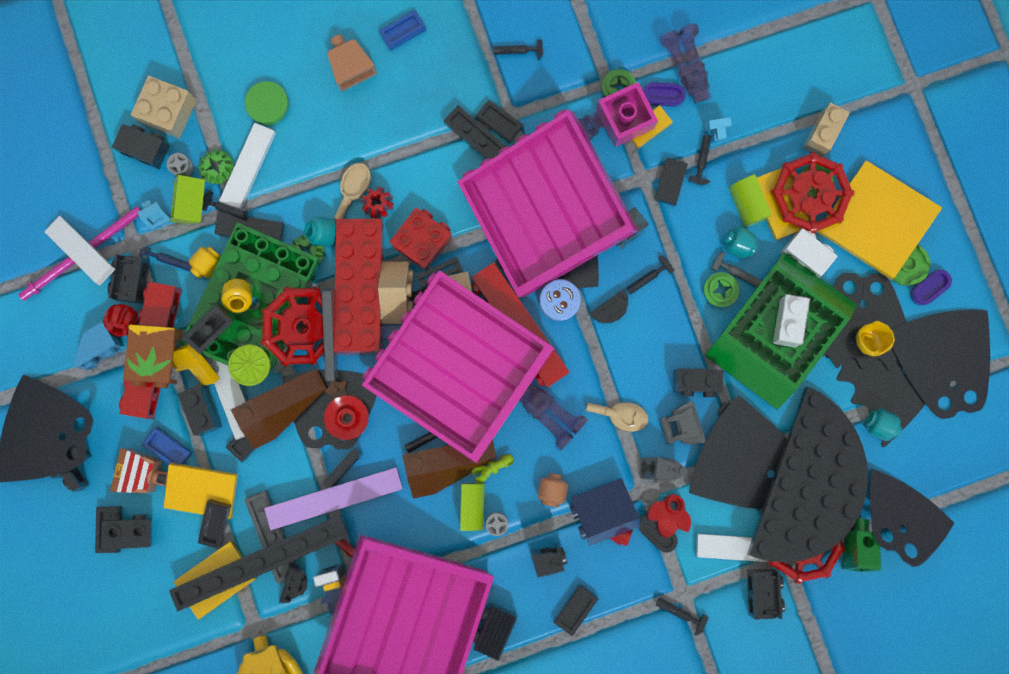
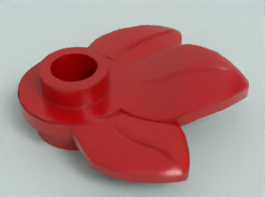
M670 494L663 501L655 502L648 511L647 518L651 521H658V530L663 538L672 536L678 528L684 532H689L691 527V517L684 510V500L676 494ZM671 502L675 504V510L670 507Z

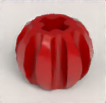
M377 186V190L373 191L371 187L366 190L369 195L362 196L361 203L365 204L362 210L366 215L371 213L370 218L377 219L379 215H382L384 219L388 216L386 211L393 209L394 203L389 202L393 197L389 191L384 193L385 188ZM375 201H376V202H380V201H381V205H378V204L374 205V202H375Z
M120 303L109 307L103 317L105 329L112 335L119 337L128 336L129 325H138L139 323L138 314L133 307Z

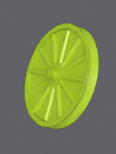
M243 345L231 354L228 361V370L233 380L245 386H254L261 383L268 376L270 359L262 348L255 345Z

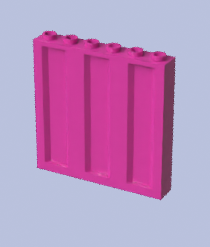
M570 110L558 112L554 116L555 119L548 123H541L535 128V132L519 137L516 144L511 147L502 148L498 152L499 155L493 159L488 158L482 161L479 168L465 172L462 175L463 178L457 181L518 298L528 296L639 231L576 114Z
M439 270L437 274L433 272L427 280L426 284L429 286L424 293L420 291L413 303L416 305L411 312L408 310L402 317L401 322L403 325L399 331L395 329L388 338L390 344L386 350L382 348L377 354L375 360L378 362L374 368L369 367L363 375L362 379L365 381L362 386L477 463L554 347Z
M360 534L313 671L314 674H463L494 576L486 570Z

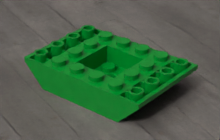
M237 222L185 333L217 301L222 304V288L227 281L242 279L250 284L252 299L258 298L260 300L259 308L252 310L249 307L244 312H231L235 316L234 321L201 354L228 366L229 358L237 348L243 345H255L262 348L268 354L271 370L278 358L260 342L263 328V313L261 311L283 291L284 287L312 288L319 258ZM307 297L294 298L296 304H304ZM288 300L275 312L276 314L280 315L282 310L289 306ZM272 317V335L277 334L278 319ZM181 339L180 345H188L187 342ZM280 339L275 343L283 350L285 343Z
M783 252L704 356L778 410L799 388L851 319L857 304ZM786 294L810 299L803 344L796 348L773 344L779 302Z

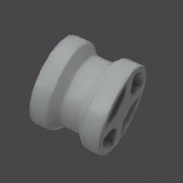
M174 153L167 160L168 170L176 177L177 175L190 177L193 174L194 165L184 154Z
M501 512L491 513L486 520L487 531L493 536L503 535L508 529L507 517Z

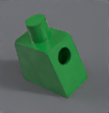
M858 518L855 522V531L848 532L844 537V547L846 548L842 558L843 570L858 572L881 571L880 546L875 541L873 532H869V519Z

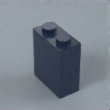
M622 478L571 497L573 506H570L574 520L579 519L581 524L578 527L582 540L587 539L589 546L641 526L639 515Z

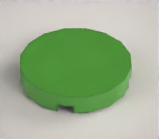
M269 81L259 82L252 86L247 92L244 101L249 116L254 121L263 125L278 123L285 117V113L289 108L288 96L283 88Z
M917 244L892 280L893 282L903 286H911L920 283L927 277L931 261L928 253L922 246Z

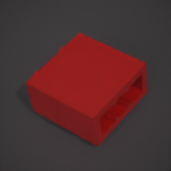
M415 208L389 243L424 271H427L450 242L452 234L450 233L451 229L446 224L435 222L432 219L433 215L427 210L422 209L420 211L418 208Z

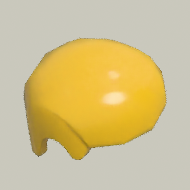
M874 321L862 326L855 337L857 346L862 353L873 357L880 356L889 351L895 342L894 332L887 324L880 321Z

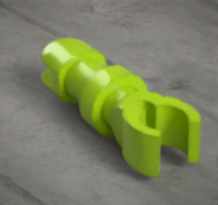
M507 453L501 456V459L489 462L488 466L474 468L472 474L473 477H476L477 484L486 481L490 474L498 473L499 469L511 466L514 463V458L511 454Z

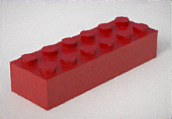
M336 219L334 352L338 355H377L383 348V324L381 322L378 293L382 262H384V224L381 219Z

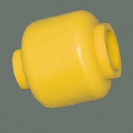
M210 246L207 248L200 247L189 259V264L192 266L190 271L199 279L202 277L210 279L221 255Z
M242 279L227 281L222 288V304L224 308L233 313L246 311L252 304V288L250 284Z

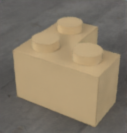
M382 262L378 285L382 324H403L401 319L408 310L411 312L414 308L413 301L409 302V297H412V284L414 282L413 270H409V262Z

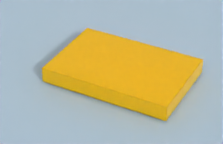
M782 168L757 177L772 214L766 219V222L775 241L797 233L802 229L782 221V216L774 196L771 195V190L774 189ZM790 176L787 178L784 190H789L792 185L793 179ZM783 196L789 211H791L793 207L788 196ZM802 212L794 214V216L808 221L806 214Z
M170 463L164 508L204 515L207 501L212 499L232 505L228 518L231 519L233 517L238 474Z
M231 541L173 582L176 587L239 560L243 556L233 541ZM257 577L194 604L190 608L199 620L256 580Z

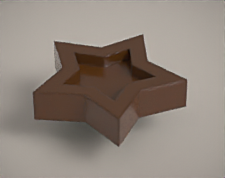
M331 381L330 386L323 392L330 394L332 400L343 395L349 396L346 391L348 381Z

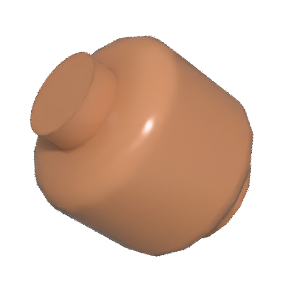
M549 473V477H542L540 479L537 497L541 500V504L559 507V504H563L566 501L569 485L566 481L562 480L563 475Z

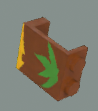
M129 325L123 380L131 381L132 386L145 387L146 382L154 383V387L168 388L169 384L177 385V380L171 379L175 339H182V330Z

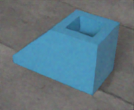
M103 322L82 333L74 366L79 369L91 370L99 365L98 362L104 358L108 359L119 353L118 350L124 346L119 337L112 335L105 329Z

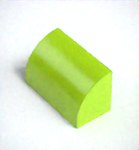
M755 174L736 182L728 188L744 228L765 221L772 215Z
M177 175L174 179L170 222L181 224L201 223L204 179Z
M462 483L460 531L484 529L485 483Z

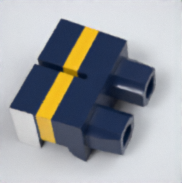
M343 563L321 569L313 577L316 586L323 585L325 596L321 599V605L327 603L330 615L334 613L346 578Z

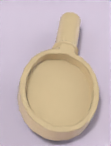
M361 163L354 164L344 173L340 184V190L344 198L341 200V204L333 217L335 220L343 219L349 206H351V201L360 198L368 189L371 182V172L366 165Z
M588 402L586 406V411L609 416L611 422L624 431H639L648 423L646 411L634 403H619L609 408L608 406L605 407Z

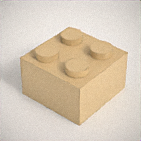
M148 76L131 116L142 125L180 139L197 100L185 89Z

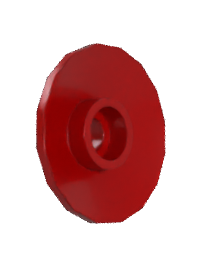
M343 395L335 398L328 404L324 412L326 429L332 436L340 440H351L359 437L365 431L369 421V413L365 404L353 396ZM346 414L351 415L352 419L350 422H345L344 416Z

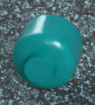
M313 217L305 225V237L312 245L331 246L336 240V223L331 218Z
M739 226L732 231L728 230L723 238L725 251L740 259L751 257L758 247L756 235Z
M879 408L876 411L872 410L865 421L868 433L883 441H889L893 437L897 438L902 431L900 417L883 408Z

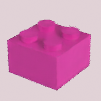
M639 82L598 100L596 111L614 147L654 130L658 122Z

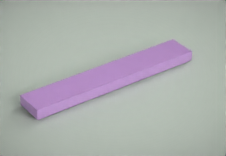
M396 467L264 509L270 530L403 488Z

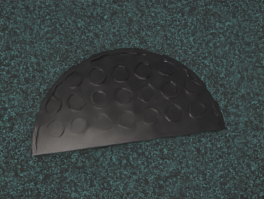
M810 387L804 389L747 555L757 559L773 562H796L810 559L828 551L838 544L852 529L865 502L868 468L859 435L848 417L835 403Z

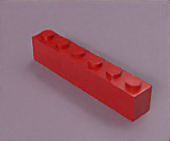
M494 262L471 277L473 281L471 287L477 296L482 294L488 304L551 345ZM553 349L534 378L540 387L544 385L548 388L570 372Z
M148 282V287L145 288L143 293L144 305L138 316L139 326L174 328L182 289L175 286ZM124 380V396L119 401L120 414L154 419L161 388L154 387V383L146 382L145 387L132 386L131 381Z

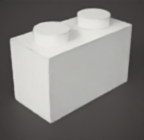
M803 228L792 237L780 252L781 254L785 252L819 278L822 277L838 257L833 253L834 250L829 245L822 244L816 239L814 233Z
M786 294L780 299L773 344L794 348L803 344L809 298Z

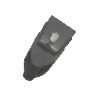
M692 401L680 407L678 406L672 411L673 416L660 419L667 444L674 443L677 440H680L683 444L691 445L705 442L699 417ZM672 421L675 422L678 434L675 436L670 424Z
M661 457L641 459L640 478L647 480H677L688 473L686 467L672 459Z

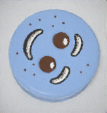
M556 279L546 284L539 297L541 311L546 317L554 321L568 320L578 311L581 303V296L577 287L564 279Z

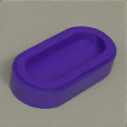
M651 82L643 89L651 106L677 107L683 103L686 96L685 89L675 83Z
M945 270L931 272L924 280L917 283L911 289V300L920 306L930 304L950 288L952 284L951 275Z

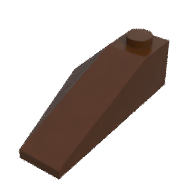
M316 368L231 409V412L242 433L252 447L257 449L275 440L326 389V386Z
M493 440L477 463L451 445L403 454L406 476L413 499L436 494L471 474L474 468L482 467L497 459Z

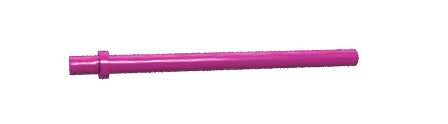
M136 206L89 241V243L94 248H97L139 216L137 212L141 211V209ZM70 257L66 258L37 281H31L27 284L28 287L20 292L18 296L25 301L33 294L37 295L41 292V288L74 265L75 262Z

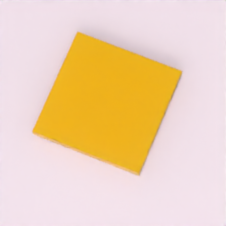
M866 160L850 182L855 195L852 196L843 217L844 221L841 224L837 223L816 232L893 280L942 207ZM842 197L838 199L832 208L834 211L837 210Z

